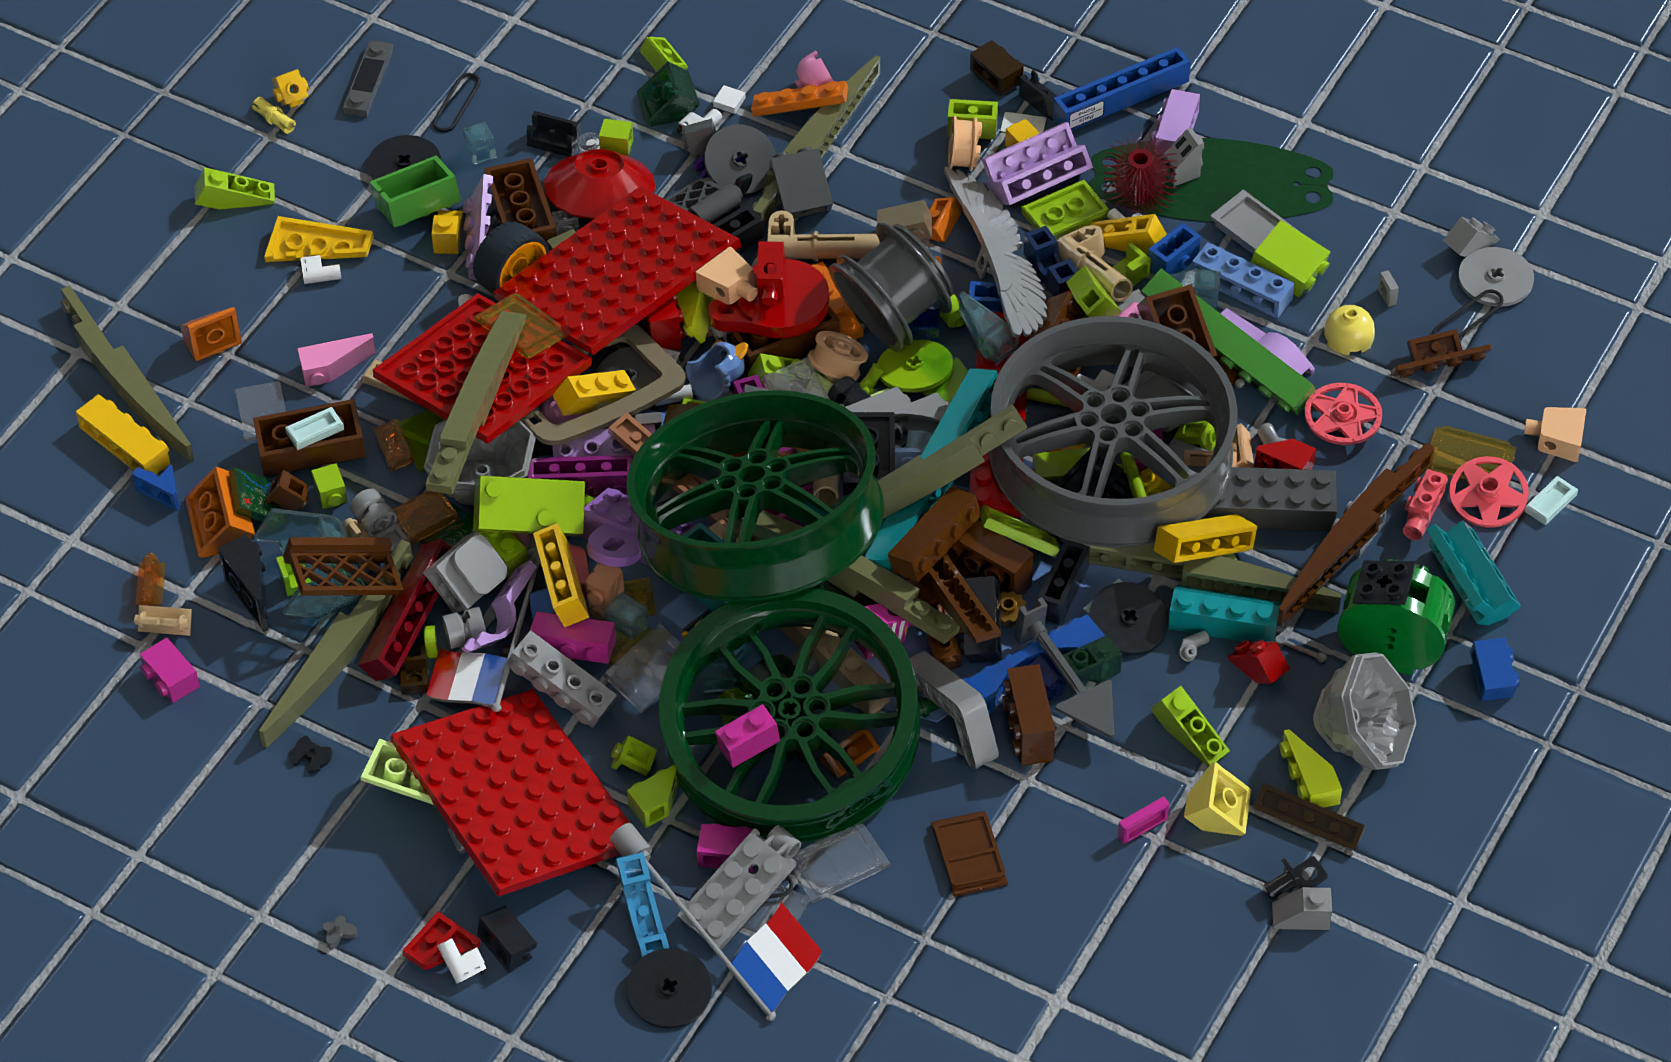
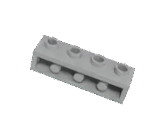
M531 630L515 648L506 663L515 674L525 677L538 691L548 694L558 706L568 709L581 723L588 724L592 728L610 708L617 694Z

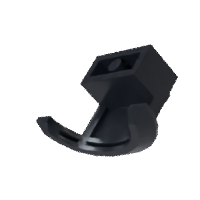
M750 173L738 177L734 183L741 190L743 197L752 183L753 175ZM749 204L742 208L737 206L711 223L740 239L741 247L736 250L737 253L763 238L762 219Z

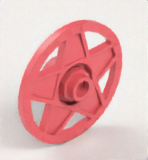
M1333 383L1317 389L1308 398L1305 405V420L1310 430L1322 440L1337 445H1354L1370 439L1378 431L1382 421V408L1376 397L1368 390L1350 383ZM1342 390L1337 398L1323 395L1330 391ZM1358 394L1368 399L1373 406L1359 404ZM1311 406L1323 414L1315 423L1310 413ZM1375 421L1372 428L1362 434L1361 423ZM1333 431L1342 432L1346 438L1335 437L1327 433Z
M1486 456L1467 461L1457 469L1450 483L1449 495L1453 508L1464 520L1479 527L1495 528L1511 523L1522 514L1528 501L1529 490L1523 473L1515 465L1498 457ZM1495 464L1500 466L1488 474L1477 465ZM1464 474L1469 486L1455 494L1456 483L1460 476ZM1513 474L1519 480L1523 494L1508 486ZM1478 507L1481 519L1469 515L1462 508ZM1501 507L1517 508L1511 515L1497 520Z

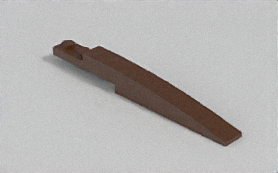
M1425 443L1419 450H1414L1408 461L1404 465H1399L1394 472L1386 468L1350 506L1316 549L1292 585L1279 608L1278 626L1282 627L1378 532L1380 515L1432 465L1435 449L1433 446Z
M948 555L942 556L921 579L922 583L975 643L1001 636L1000 629Z

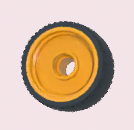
M509 221L500 224L483 239L478 247L473 263L474 276L485 289L494 294L493 291L501 288L505 282L516 276L541 256L550 252L548 244L536 232L519 222Z

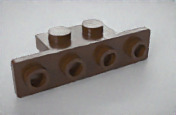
M1457 329L1407 341V346L1412 362L1397 365L1390 373L1391 376L1399 375L1400 378H1406L1414 375V371L1422 369L1424 373L1439 369L1438 366L1447 364L1448 367H1454L1462 364V360L1470 358L1472 362L1486 358V354L1492 350V346L1488 344L1463 350Z

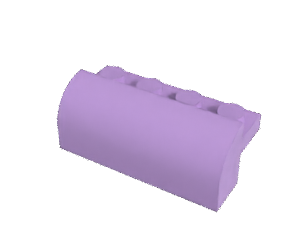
M1068 122L1059 124L981 159L989 179L986 182L988 189L994 192L996 199H1000L1003 205H1011L1093 168L1085 145H1076Z

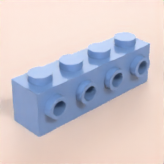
M1207 242L1192 261L1191 278L1277 319L1293 300V282L1246 261L1242 257L1229 253L1221 247Z

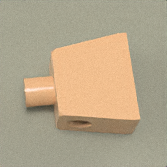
M728 247L696 271L697 290L727 305L733 304L741 297L747 301H752L758 294V289L754 287L753 268L732 247Z
M1544 408L1542 421L1526 419L1524 434L1539 436L1537 449L1540 452L1578 462L1586 409Z

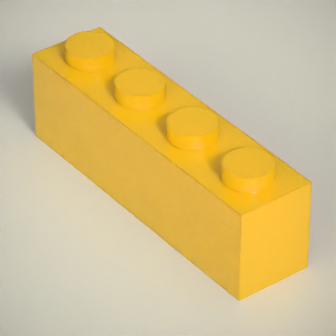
M98 394L76 411L79 428L133 471L139 467L145 471L158 474L170 464L169 448L166 443L154 438L146 427H140L136 424L128 413L124 414L118 410L111 400H106Z
M1238 514L1158 526L1154 551L1173 563L1253 550L1257 525Z
M558 523L534 532L533 535L552 606L563 626L567 627L589 618L570 545Z

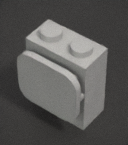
M478 531L463 537L423 572L453 613L467 610L483 595L494 589L508 574L504 561L490 542L480 535Z

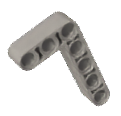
M926 651L910 657L909 659L916 678L917 690L954 718L963 754L972 769H976L998 758L999 752L982 695Z

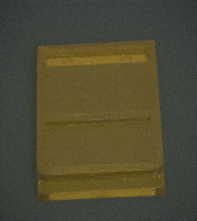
M512 294L474 316L476 322L491 331L501 311L526 314L527 319L514 350L527 359L566 337L565 333L561 331V325L519 294Z
M1449 426L1436 427L1430 443L1435 448L1433 462L1428 469L1454 475L1457 469L1467 461L1486 456L1498 457L1512 463L1515 459L1514 455L1517 447L1511 446L1507 441ZM1480 464L1477 466L1489 474L1500 465Z

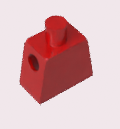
M759 241L757 261L758 295L764 305L774 306L777 304V299H783L785 296L787 266L784 242ZM768 264H774L776 267H768Z

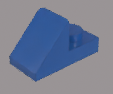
M169 465L159 477L155 473L145 471L139 467L133 471L132 478L136 491L176 511L180 508L172 465Z

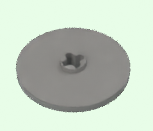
M1487 247L1478 249L1464 258L1459 268L1458 279L1463 291L1472 299L1485 290H1497L1503 296L1504 302L1501 306L1503 307L1516 304L1529 295L1534 283V272L1528 261L1518 253L1505 248ZM1487 293L1478 299L1477 302L1496 307L1500 302V298L1494 293Z

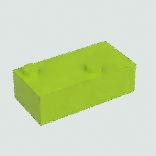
M479 476L475 479L473 532L533 535L534 532L558 523L565 536L578 537L583 534L585 481Z

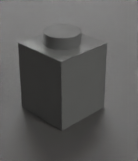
M712 118L684 126V135H681L684 149H689L691 156L705 153L709 140L716 133Z

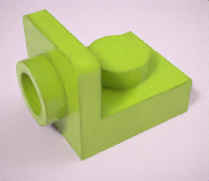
M1207 421L1181 424L1174 436V439L1191 445H1200L1202 449L1213 451L1216 444L1214 428Z
M628 735L622 743L617 742L613 748L611 757L614 760L611 768L616 770L623 764L646 776L651 769L657 749Z

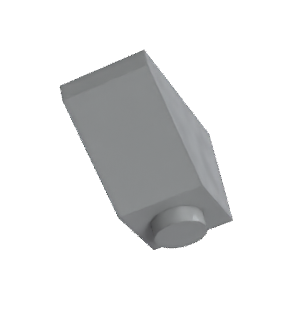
M1302 887L1272 902L1273 929L1330 930L1332 916L1331 888Z

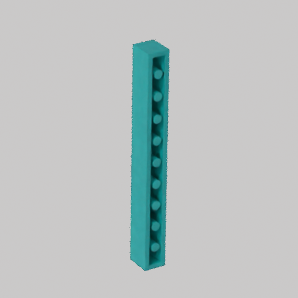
M969 369L955 396L951 399L945 414L941 417L935 432L930 437L925 450L920 455L922 459H925L988 420L991 414V396L998 377L996 370ZM954 480L888 516L869 550L866 552L865 558L893 573L888 553L943 496Z

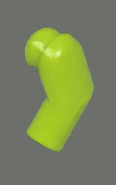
M873 363L867 375L859 383L862 389L869 395L874 394L873 388L881 377L884 368L879 364Z

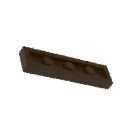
M1263 783L1253 806V809L1355 852L1367 827L1364 824Z

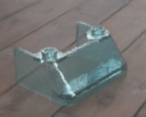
M272 508L256 532L254 539L255 541L278 543L280 550L284 554L290 537H348L343 523L332 515ZM324 563L333 569L337 566L334 563ZM350 563L356 568H360L359 563ZM305 564V567L308 569L312 566L311 564ZM318 568L314 571V573L324 579L328 576V574ZM343 568L339 571L348 578L353 576V574ZM334 578L329 581L336 586L344 585ZM359 578L355 580L361 586H368L365 581ZM311 580L312 583H306L307 586H318V585H319V584H317L316 582H314V581H312V580ZM298 588L284 608L283 613L289 616L324 618L361 599L363 595L301 596Z

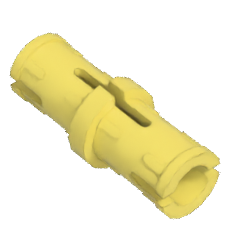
M258 97L254 100L253 103L257 106L252 105V109L265 117L266 122L271 125L273 123L286 134L294 130L295 127L293 126H296V122L286 116L280 107L271 105L263 97Z

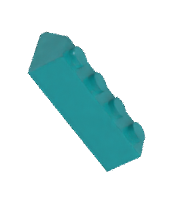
M1176 585L1170 607L1168 630L1193 634L1205 630L1208 636L1236 641L1249 640V642H1257L1263 640L1264 642H1275L1278 613L1282 601Z

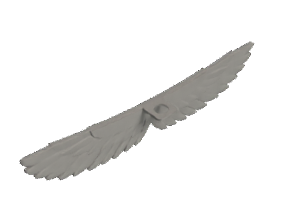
M945 166L944 173L950 183V188L961 204L963 212L982 245L975 265L979 278L984 279L988 265H990L998 295L1000 296L1004 318L1007 320L1014 338L1019 337L1021 333L1025 337L1030 336L1032 332L1036 333L1038 326L1041 328L1043 321L1047 318L1046 311L1048 308L1044 303L1046 296L1043 293V287L1040 285L1041 280L1036 276V271L1032 268V264L1022 257L1013 254V252L1022 248L1023 243L1020 241V234H1017L1018 227L1014 226V220L1012 217L1010 218L1008 209L1003 210L1001 200L996 199V195L991 189L987 191L982 182L978 184L971 175L967 177L962 171L956 169V172ZM984 258V266L981 270V260Z

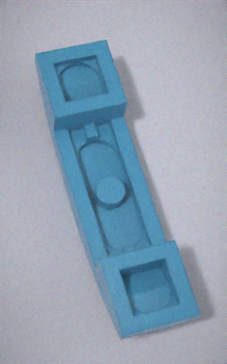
M644 852L617 858L616 862L641 958L653 951L669 948L653 894Z

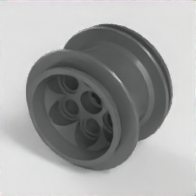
M878 223L876 225V234L880 244L858 262L847 256L839 255L837 257V264L833 263L829 266V274L839 294L861 323L885 346L899 352L903 349V345L909 346L913 343L912 333L908 325L927 309L933 306L943 313L951 312L952 302L950 297L954 294V289L941 264L917 236L900 224H895L891 227L886 223Z

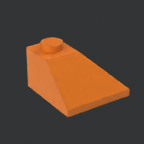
M234 307L211 313L180 325L183 341L195 362L242 343Z

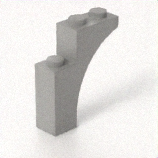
M897 386L845 408L851 412H894L895 423H902L905 428L904 431L932 436L949 404L938 393L911 403L909 397L903 394Z

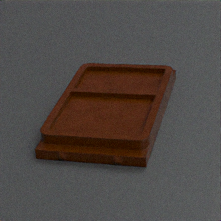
M985 811L931 822L954 897L1008 885L1005 868Z

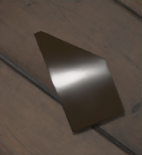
M425 644L419 646V652L412 657L406 656L403 662V668L400 669L402 695L427 693L429 684Z

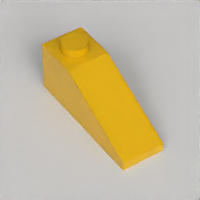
M1156 214L1095 221L1090 224L1099 226L1102 229L1104 246L1106 248L1126 252L1128 244L1133 243L1142 252L1148 254L1149 248L1167 235Z

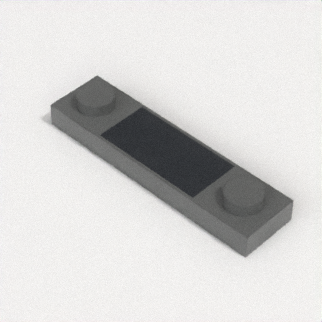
M369 41L344 103V114L360 117L368 116L393 53V43Z

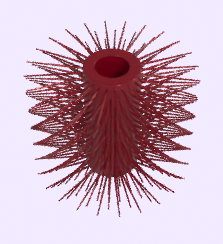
M1121 143L1127 149V153L1121 149L1119 151L1126 156L1106 152L1116 155L1121 159H1103L1118 163L1103 166L1117 169L1112 172H1103L1104 174L1116 175V177L1111 179L1103 178V180H1112L1116 182L1115 184L1103 186L1117 188L1116 185L1123 186H1119L1118 189L1111 192H1103L1105 194L1121 193L1104 200H1111L1123 197L1124 195L1125 197L1118 202L1120 203L1125 199L1129 200L1121 208L1131 201L1129 206L1134 204V207H1137V204H1141L1142 207L1143 203H1146L1145 206L1147 205L1149 209L1150 207L1147 202L1154 205L1150 199L1158 204L1160 202L1154 197L1161 200L1165 199L1158 194L1176 195L1167 193L1157 187L1162 185V189L1177 188L1163 184L1169 181L1177 182L1176 180L1163 178L1167 175H1177L1176 173L1171 174L1163 171L1169 168L1176 169L1177 167L1162 165L1176 160H1160L1166 156L1174 155L1173 153L1155 157L1161 152L1159 151L1155 154H1152L1155 150L1149 152L1152 147L1151 145L1148 150L1146 146H1143V149H1141V145L1140 149L1135 150L1131 143L1129 145L1132 148V152Z

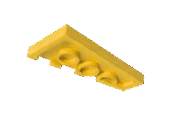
M278 216L264 258L266 262L300 261L302 257L320 255L321 259L368 257L374 235L373 231Z

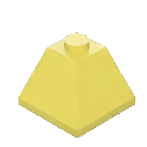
M1211 763L1187 794L1184 817L1202 831L1238 836L1245 835L1252 789L1218 763Z

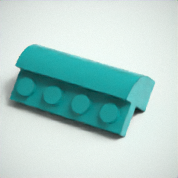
M1462 520L1447 532L1443 531L1435 523L1426 529L1431 536V539L1428 540L1430 548L1477 624L1490 625L1502 621L1521 608L1520 603L1474 529Z

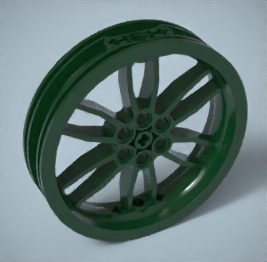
M808 588L797 593L766 600L730 601L717 608L693 627L679 644L667 666L660 691L659 717L662 735L670 765L675 766L677 782L685 795L700 812L714 823L728 827L744 826L750 829L755 828L765 840L770 831L777 825L783 827L803 844L840 835L862 824L881 810L897 793L910 772L919 745L921 720L916 678L909 656L901 641L880 617L865 606L843 595L822 589ZM783 627H811L812 630L802 646L793 676L782 678L768 649L758 638L757 634ZM827 630L843 635L832 657L814 677L807 675L810 658L823 631ZM854 641L870 651L879 660L891 681L888 684L856 685L821 693L839 671ZM745 642L747 644L751 643L764 662L770 677L761 682L744 669L730 652L737 650ZM721 657L738 681L757 697L756 700L718 698L687 702L689 693L703 670ZM802 689L808 690V692L805 694L797 693L799 690ZM773 692L781 693L777 697L769 696ZM896 697L897 712L855 714L832 711L856 702ZM763 704L777 723L779 734L784 735V737L778 743L739 764L727 788L724 790L705 775L689 748L690 745L718 744L715 731L721 727L685 732V717L703 715L741 717ZM817 709L823 710L821 714L812 713L814 710ZM895 726L890 744L882 758L862 773L845 750L823 731L824 729L868 730ZM803 732L812 733L810 736L807 737L800 736V734ZM818 747L836 759L852 777L840 784L837 789L830 786L814 761L811 752ZM790 751H799L814 782L825 794V797L815 802L798 805L767 804L779 783L787 754ZM767 752L774 754L771 770L756 801L753 802L736 796L751 769Z

